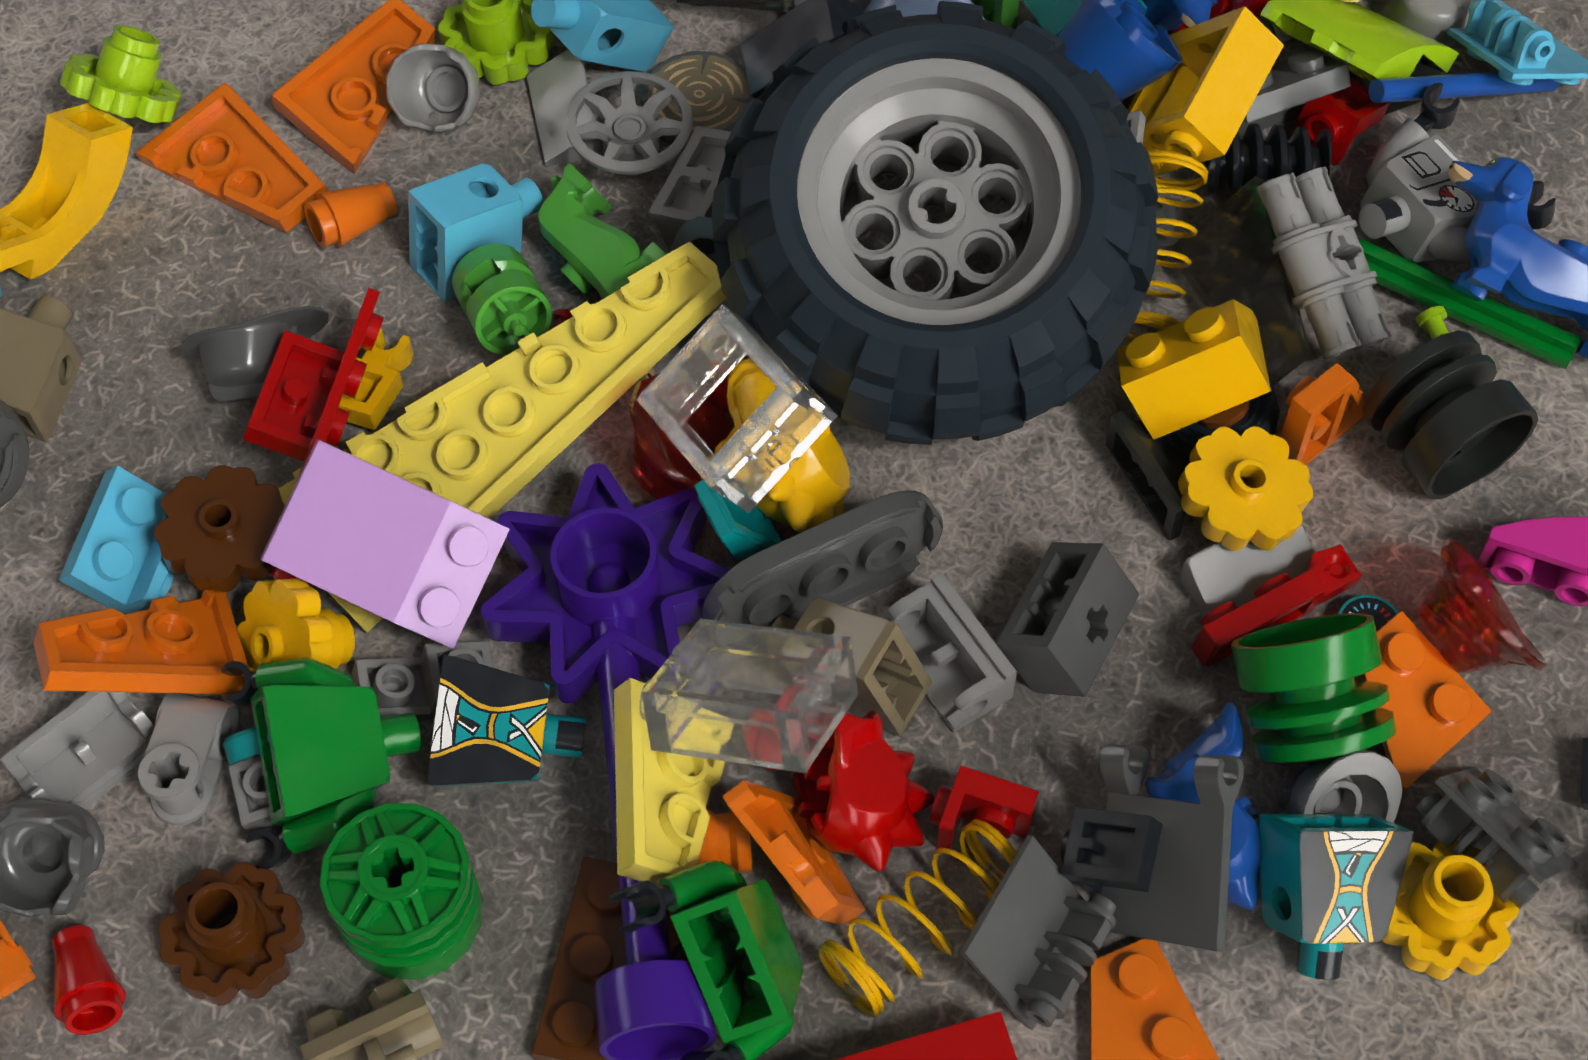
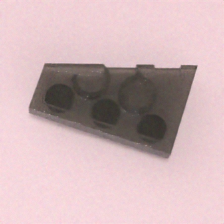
M1255 176L1195 226L1198 231L1195 236L1181 238L1168 250L1184 254L1192 261L1188 267L1174 269L1200 309L1216 307L1234 299L1253 311L1258 322L1268 377L1274 386L1310 358L1311 352L1300 310L1292 302V299L1295 298L1294 292L1288 284L1286 272L1279 254L1274 255L1271 249L1273 247L1272 241L1276 239V235L1266 208L1256 190L1258 186L1266 181ZM1166 256L1169 262H1185L1174 257Z

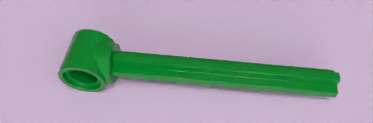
M1256 190L1243 229L1244 242L1250 250L1259 256L1270 259L1280 258L1279 254L1274 255L1272 252V241L1276 239V235L1266 208ZM1358 238L1370 271L1376 270L1378 275L1375 278L1377 284L1427 307L1443 306L1447 316L1561 368H1567L1581 341L1580 337L1487 295L1484 300L1478 301L1451 287L1454 280Z

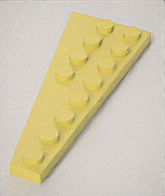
M687 242L627 277L629 283L597 303L590 305L586 301L570 311L572 315L570 319L539 337H536L533 332L519 340L520 348L487 367L482 362L404 407L407 413L398 417L397 420L373 434L366 435L363 431L346 441L349 448L343 451L485 517L491 518L726 299L722 291L717 265L691 242ZM301 468L292 473L295 477L294 480L278 488L284 505H286L296 484ZM328 592L367 633L383 619Z

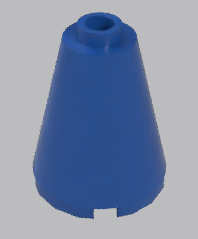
M1081 0L1058 36L1067 46L1065 57L1080 69H1086L1089 74L1097 69L1121 101L1172 72L1183 59L1179 49L1163 27L1159 25L1155 29L1144 16V13L1148 10L1138 0Z

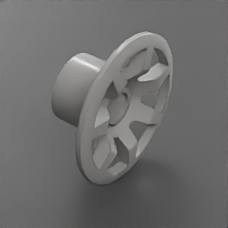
M625 71L599 77L587 84L576 94L566 113L567 137L576 153L594 167L626 176L640 175L661 168L674 160L684 150L693 129L691 106L683 93L667 80L643 72ZM633 83L650 85L661 91L649 97L642 107L636 105ZM622 84L621 106L616 108L607 99L595 94L603 88ZM673 100L681 112L682 122L669 118H661L656 121L660 111ZM584 104L598 114L603 123L591 121L578 127L576 125L577 116ZM678 135L667 149L660 152L659 137ZM583 140H602L603 156L588 148Z

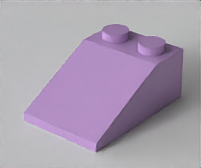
M317 439L260 559L384 619L454 649L510 528Z

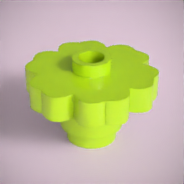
M463 0L462 5H453L445 10L444 19L438 26L441 45L449 46L462 52L478 72V77L485 76L486 80L493 85L525 78L529 71L528 65H540L548 60L549 51L552 49L555 39L553 32L549 28L539 27L533 21L531 15L533 0Z
M126 25L114 26L112 36L104 38L99 56L93 54H71L70 59L65 62L60 80V85L70 95L89 100L90 105L97 109L124 118H134L136 116L151 123L172 122L182 96V92L172 82L156 77L162 55L158 52L160 40L144 30Z

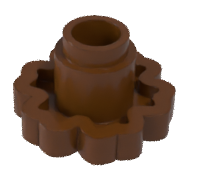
M218 465L209 471L205 481L194 476L184 477L178 482L175 490L163 497L161 507L166 519L157 524L154 529V536L160 547L165 564L170 571L174 573L186 572L192 586L198 590H210L213 588V590L219 592H230L238 585L242 576L256 581L262 580L268 575L273 565L262 561L260 558L285 507L279 489L275 485H259L255 473L250 468L237 467L233 469L230 466Z
M239 862L232 866L224 877L220 872L206 868L197 873L192 881L181 885L174 892L173 899L178 912L168 915L159 923L158 933L162 941L160 956L168 969L175 973H180L181 985L190 996L198 999H207L217 1006H224L230 1003L236 997L239 990L247 997L259 999L264 997L272 989L273 985L275 986L283 982L290 975L291 967L286 954L296 951L304 944L305 933L301 925L303 912L295 897L283 893L282 885L273 871L264 868L257 869L250 863Z

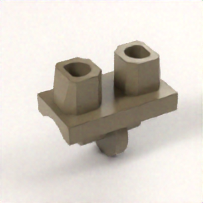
M396 977L373 989L372 994L368 998L374 1011L348 1023L342 1010L328 1009L309 1018L306 1023L308 1042L299 1047L304 1060H418L444 1047L445 1044L420 989L411 992L403 980Z

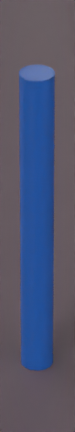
M1498 71L1374 79L1369 85L1368 93L1372 102L1384 103L1423 100L1424 92L1434 83L1443 84L1438 99L1555 91L1560 83L1551 79H1534L1531 85H1517L1501 79L1498 76Z

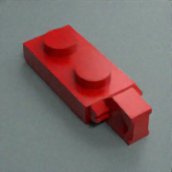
M1341 544L1313 553L1306 563L1303 574L1291 579L1288 573H1282L1260 586L1254 593L1256 598L1238 608L1233 601H1230L1209 612L1200 621L1202 629L1191 649L1202 665L1209 667L1233 654L1231 645L1234 640L1245 634L1295 621L1307 615L1316 606L1355 586L1362 577L1360 570L1358 571Z

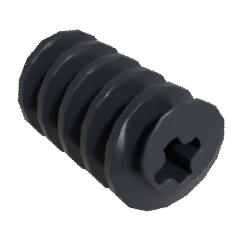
M1250 123L1241 139L1237 131L1224 156L1205 161V167L1209 171L1207 183L1205 184L1208 195L1215 194L1221 179L1228 180L1231 196L1238 197L1245 181H1251L1255 195L1256 188L1263 182L1285 174L1294 173L1295 177L1310 170L1326 166L1329 176L1332 156L1331 130L1321 128L1311 144L1307 128L1298 126L1294 130L1289 142H1287L1284 127L1274 124L1264 141L1260 125Z

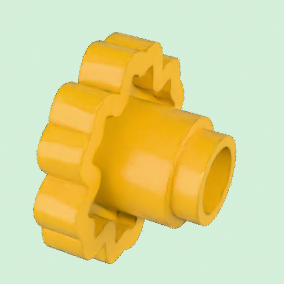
M1219 427L1211 436L1199 439L1190 453V463L1185 467L1178 479V487L1182 494L1181 505L1188 515L1203 518L1201 531L1211 541L1221 542L1223 546L1232 551L1242 550L1249 541L1262 550H1272L1280 542L1292 538L1302 524V512L1313 498V489L1309 482V469L1303 462L1288 459L1289 445L1286 440L1276 435H1270L1260 427H1250L1244 431L1242 436L1228 427Z
M300 578L258 581L254 585L252 592L245 596L243 609L246 621L241 622L237 630L248 666L257 670L261 663L308 657L338 669L340 665H345L351 660L355 649V635L349 619L343 614H335L328 608H321L319 593L314 588L309 587L306 581Z
M1439 841L1432 851L1420 843H1411L1388 933L1381 940L1389 945L1402 946V961L1407 968L1417 972H1425L1437 980L1449 978L1457 967L1470 975L1477 976L1482 974L1491 963L1500 959L1509 948L1511 935L1507 928L1519 913V908L1512 901L1509 900L1503 904L1494 894L1492 882L1486 870L1487 863L1482 865L1474 859L1481 852L1480 849L1472 846L1463 855L1452 854L1453 849L1459 843L1458 841H1455L1450 847H1446Z

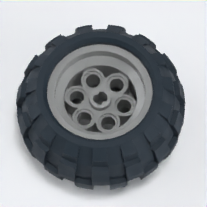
M939 1L937 14L903 17L901 11L896 9V5H892L853 17L848 22V31L829 41L825 40L820 44L816 37L810 40L773 71V82L758 99L754 98L744 107L725 145V159L717 187L713 193L712 235L717 271L723 294H725L730 309L740 327L741 335L753 354L757 355L766 367L768 366L801 397L807 394H817L826 405L829 419L840 425H846L847 422L866 429L886 434L885 440L932 445V440L972 437V440L980 441L1021 429L1024 422L1045 413L1053 407L1065 405L1098 376L1102 367L1113 356L1122 341L1126 339L1150 286L1156 264L1159 241L1156 237L1155 204L1158 200L1155 174L1147 150L1141 142L1137 143L1126 122L1129 114L1126 107L1097 69L1089 74L1086 69H1080L1065 57L1067 46L1062 39L1026 19L1023 24L1018 25L1016 30L983 20V6ZM933 163L949 164L961 169L955 172H944ZM886 172H894L904 180V184L897 189L884 190L877 187L872 180ZM995 194L1005 198L1012 208L1004 213L994 214L986 211L979 201L987 195ZM928 205L944 207V216L949 220L941 224L928 222V211L923 209V207ZM868 230H878L885 233L891 242L882 249L871 250L862 246L857 238ZM983 253L991 256L997 262L998 268L991 273L980 274L971 270L965 260L972 254ZM925 271L936 279L938 285L930 291L917 292L910 289L905 283L904 278L912 272Z

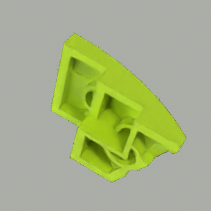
M1271 0L1267 2L1260 14L1284 34L1330 55L1335 60L1348 64L1350 72L1369 82H1372L1374 79L1410 77L1419 61L1448 73L1459 54L1440 42L1354 2H1342L1340 0Z

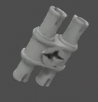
M1326 166L1310 170L1295 177L1294 173L1285 174L1258 186L1256 190L1266 208L1276 235V239L1272 241V252L1274 255L1279 254L1285 269L1286 276L1295 295V298L1292 299L1293 305H1297L1299 310L1305 309L1316 335L1323 360L1333 358L1353 349L1358 350L1393 336L1372 287L1377 284L1375 278L1378 275L1376 270L1370 271L1363 248L1354 230L1357 227V222L1352 220L1350 215L1344 216L1333 190Z

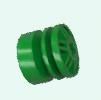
M1344 613L1295 620L1245 634L1233 641L1231 647L1240 689L1248 692L1273 693V697L1255 704L1246 713L1248 725L1262 729L1252 737L1255 758L1265 762L1279 763L1330 760L1383 743L1396 734L1393 711L1379 708L1389 701L1388 685L1372 681H1355L1354 679L1382 664L1378 636L1372 615Z
M386 803L361 812L336 833L323 856L320 887L328 912L333 918L336 927L340 930L348 950L366 969L389 979L397 977L402 980H420L447 970L469 950L481 927L483 896L461 834L441 813L416 803ZM403 874L401 879L402 885L394 887L396 882L395 876Z

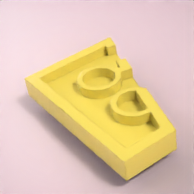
M629 678L614 689L618 875L640 882L650 881L659 887V880L661 878L697 865L710 820L706 805L711 787L721 780L725 762L720 759L724 741L733 736L737 717L633 678Z

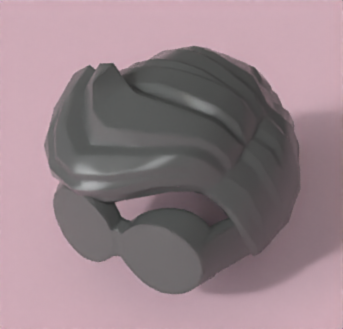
M28 798L7 801L0 805V910L31 918L39 915H67L75 907L85 888L86 878L99 867L105 851L104 835L97 820L88 810L77 804Z

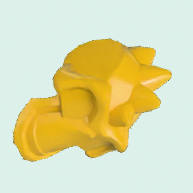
M757 355L740 361L733 367L728 377L726 393L729 413L735 423V427L728 437L715 448V455L721 472L739 480L753 504L767 517L780 524L791 525L798 533H802L805 529L808 530L843 514L844 498L850 488V471L844 453L830 430L827 408L823 399L817 394H807L798 399V393L783 382L768 366L766 367Z

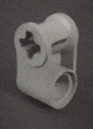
M167 693L163 698L157 712L152 736L144 757L139 764L137 775L143 791L151 798L155 814L163 822L170 825H187L198 820L207 811L224 762L227 760L222 743L225 742V738L230 736L231 731L238 732L240 727V710L238 705L228 701L182 693Z

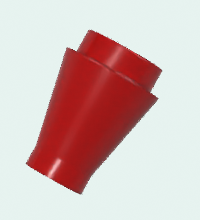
M76 925L61 930L52 939L55 954V1017L65 1023L66 1029L73 1034L89 1035L106 1030L121 1018L123 1013L122 1004L125 1001L126 992L97 944L92 928Z

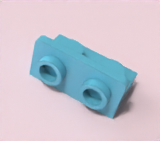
M118 465L105 471L59 577V581L99 603L124 614L149 607L153 599L165 597L171 587L174 575L165 564L160 547L154 536V529L157 524L166 519L161 507V501L167 494Z

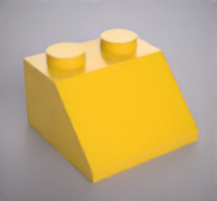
M1234 299L1216 307L1200 309L1184 321L1156 333L1142 334L1128 345L1117 349L1121 387L1153 440L1271 391L1257 318L1250 308Z

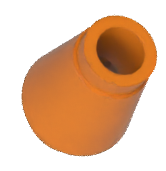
M381 182L376 185L371 184L318 192L315 195V200L305 203L304 213L309 230L316 243L321 248L334 244L339 249L384 222L387 218L395 216L397 214V204L390 187L385 182Z

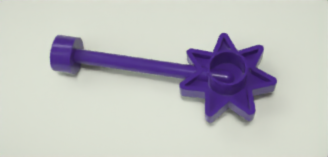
M595 463L586 468L568 517L518 511H507L499 516L497 522L510 528L503 543V548L522 573L483 603L481 615L487 635L494 641L550 643L551 675L557 698L561 702H576L599 681L617 860L614 689L629 678L641 681L640 674L668 690H676L684 684L685 670L677 627L703 619L702 607L708 593L730 569L692 553L706 524V513L698 499V493L695 488H688L634 508L608 467L604 464ZM618 875L619 890L640 882ZM627 898L620 899L623 926L634 922L636 916L635 907ZM666 911L662 920L658 923L631 933H624L627 965L606 973L594 985L601 1055L608 1060H680L688 1052L705 1051L712 1046L716 1040L714 1019L690 962L671 959Z

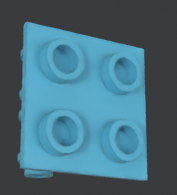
M1473 0L1468 8L1469 18L1466 28H1448L1447 34L1466 47L1467 55L1494 66L1499 70L1498 76L1507 82L1517 85H1531L1534 79H1551L1562 84L1576 85L1579 84L1580 79H1588V59L1554 38L1549 31L1532 22L1526 16L1521 15L1517 10L1510 8L1501 0Z

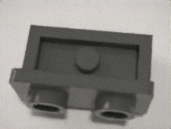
M1319 50L1298 52L1291 55L1287 60L1275 63L1238 130L1239 137L1243 136L1250 123L1259 124L1261 130L1274 124L1277 125L1299 117L1306 102L1351 87L1348 64L1327 57Z

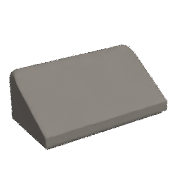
M567 49L526 76L545 166L583 160L572 148L568 140L566 113L573 98L588 82L583 61L575 57ZM586 104L582 106L577 116V127L591 121H596L595 112ZM599 139L583 140L588 148L602 155Z
M1301 524L1292 538L1280 542L1274 549L1268 551L1260 549L1251 541H1249L1245 548L1239 551H1232L1223 546L1221 542H1217L1185 560L1179 581L1204 616H1206L1215 608L1230 601H1233L1237 608L1256 598L1254 593L1260 586L1282 573H1288L1291 579L1303 574L1306 563L1315 552Z

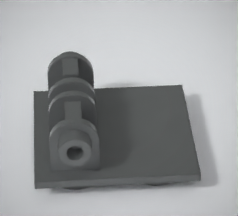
M1477 767L1439 777L1434 783L1446 794L1442 796L1434 789L1416 807L1424 816L1421 824L1446 847H1450L1474 821L1477 823L1453 849V855H1463L1486 832L1493 840L1474 858L1475 860L1484 865L1501 847L1504 849L1502 854L1486 869L1492 882L1493 892L1503 904L1510 900L1521 909L1540 890L1530 881L1532 878H1535L1541 884L1572 869L1577 864L1565 852L1570 847V844L1563 834L1542 818L1538 817L1535 821L1531 820L1514 803L1518 795L1513 787L1490 769H1486L1482 773Z
M1027 835L960 953L1025 1027L1032 1031L1036 1023L1045 1027H1051L1055 1019H1063L1068 1011L1067 1007L1078 987L1087 977V972L1081 965L1092 966L1095 963L1097 955L1091 948L1100 950L1109 931H1112L1116 925V919L1113 916L1116 905L1107 897L1097 893L1091 894L1089 900L1085 901L1072 883L1061 875L1059 867L1034 836Z

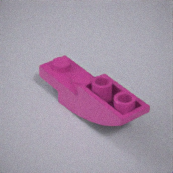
M1551 517L1523 520L1492 527L1478 556L1476 566L1491 571L1493 577L1505 584L1524 585L1529 583L1555 592L1558 599L1569 605L1588 606V517Z

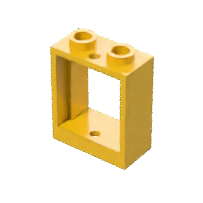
M1245 6L1169 35L1179 49L1183 58L1182 61L1172 72L1138 91L1127 109L1129 113L1141 110L1146 117L1143 146L1147 152H1176L1193 157L1200 162L1226 154L1284 46ZM1166 162L1152 164L1156 176L1184 168V166Z

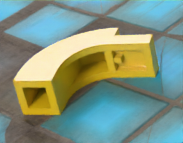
M89 102L46 115L42 150L36 169L24 189L9 204L0 209V273L11 268L30 280L53 269L102 219L118 189L125 170L132 137V126L103 110L93 107Z

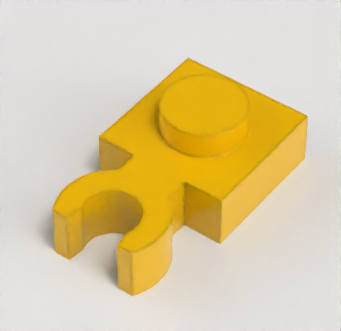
M382 328L379 330L372 351L365 349V354L361 359L356 357V360L367 363L355 398L343 395L339 404V408L350 412L347 419L348 423L374 431L404 386L400 371L406 369L414 357L410 337L406 335L399 339L395 347L384 350L386 341Z

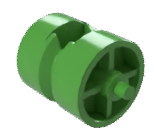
M486 244L473 249L460 260L453 273V291L478 340L486 349L496 354L508 355L520 348L518 341L533 332L536 337H539L549 331L552 323L551 305L524 257L516 249L505 244Z

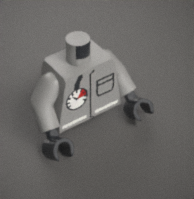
M1434 83L1424 92L1420 115L1415 120L1407 118L1377 150L1366 175V182L1369 188L1360 201L1359 224L1364 234L1369 238L1377 239L1385 236L1407 260L1414 263L1441 259L1471 265L1465 244V236L1477 211L1478 201L1472 195L1456 186L1448 175L1449 166L1452 161H1465L1438 134L1431 137L1427 134L1430 129H1444L1452 124L1460 98L1457 97L1447 108L1433 106L1432 104L1439 98L1443 87L1442 83ZM1533 181L1527 210L1528 223L1532 229L1537 230L1547 227L1555 213L1556 198H1552L1540 206L1533 205L1543 196L1544 183L1542 181Z

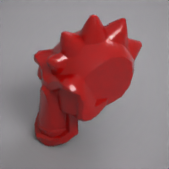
M771 705L755 706L750 717L746 720V735L752 752L767 770L794 772L792 786L801 801L798 807L799 816L806 818L807 829L810 834L828 850L846 856H855L862 863L878 872L885 869L893 847H913L924 844L923 834L913 814L932 805L935 799L934 795L920 784L908 778L915 762V756L911 752L892 750L884 740L882 719L878 712L870 711L863 718L838 712L830 719L787 713Z

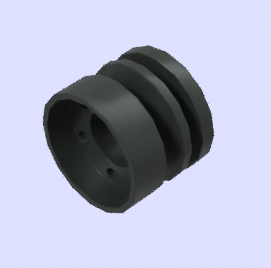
M1460 330L1442 334L1420 345L1399 360L1379 379L1367 395L1362 408L1365 419L1374 430L1381 431L1382 439L1389 449H1405L1401 458L1404 468L1428 498L1432 499L1446 498L1500 468L1528 440L1539 421L1535 409L1511 381L1502 379L1493 381L1497 374L1495 362L1490 356L1482 354L1480 344L1470 333Z

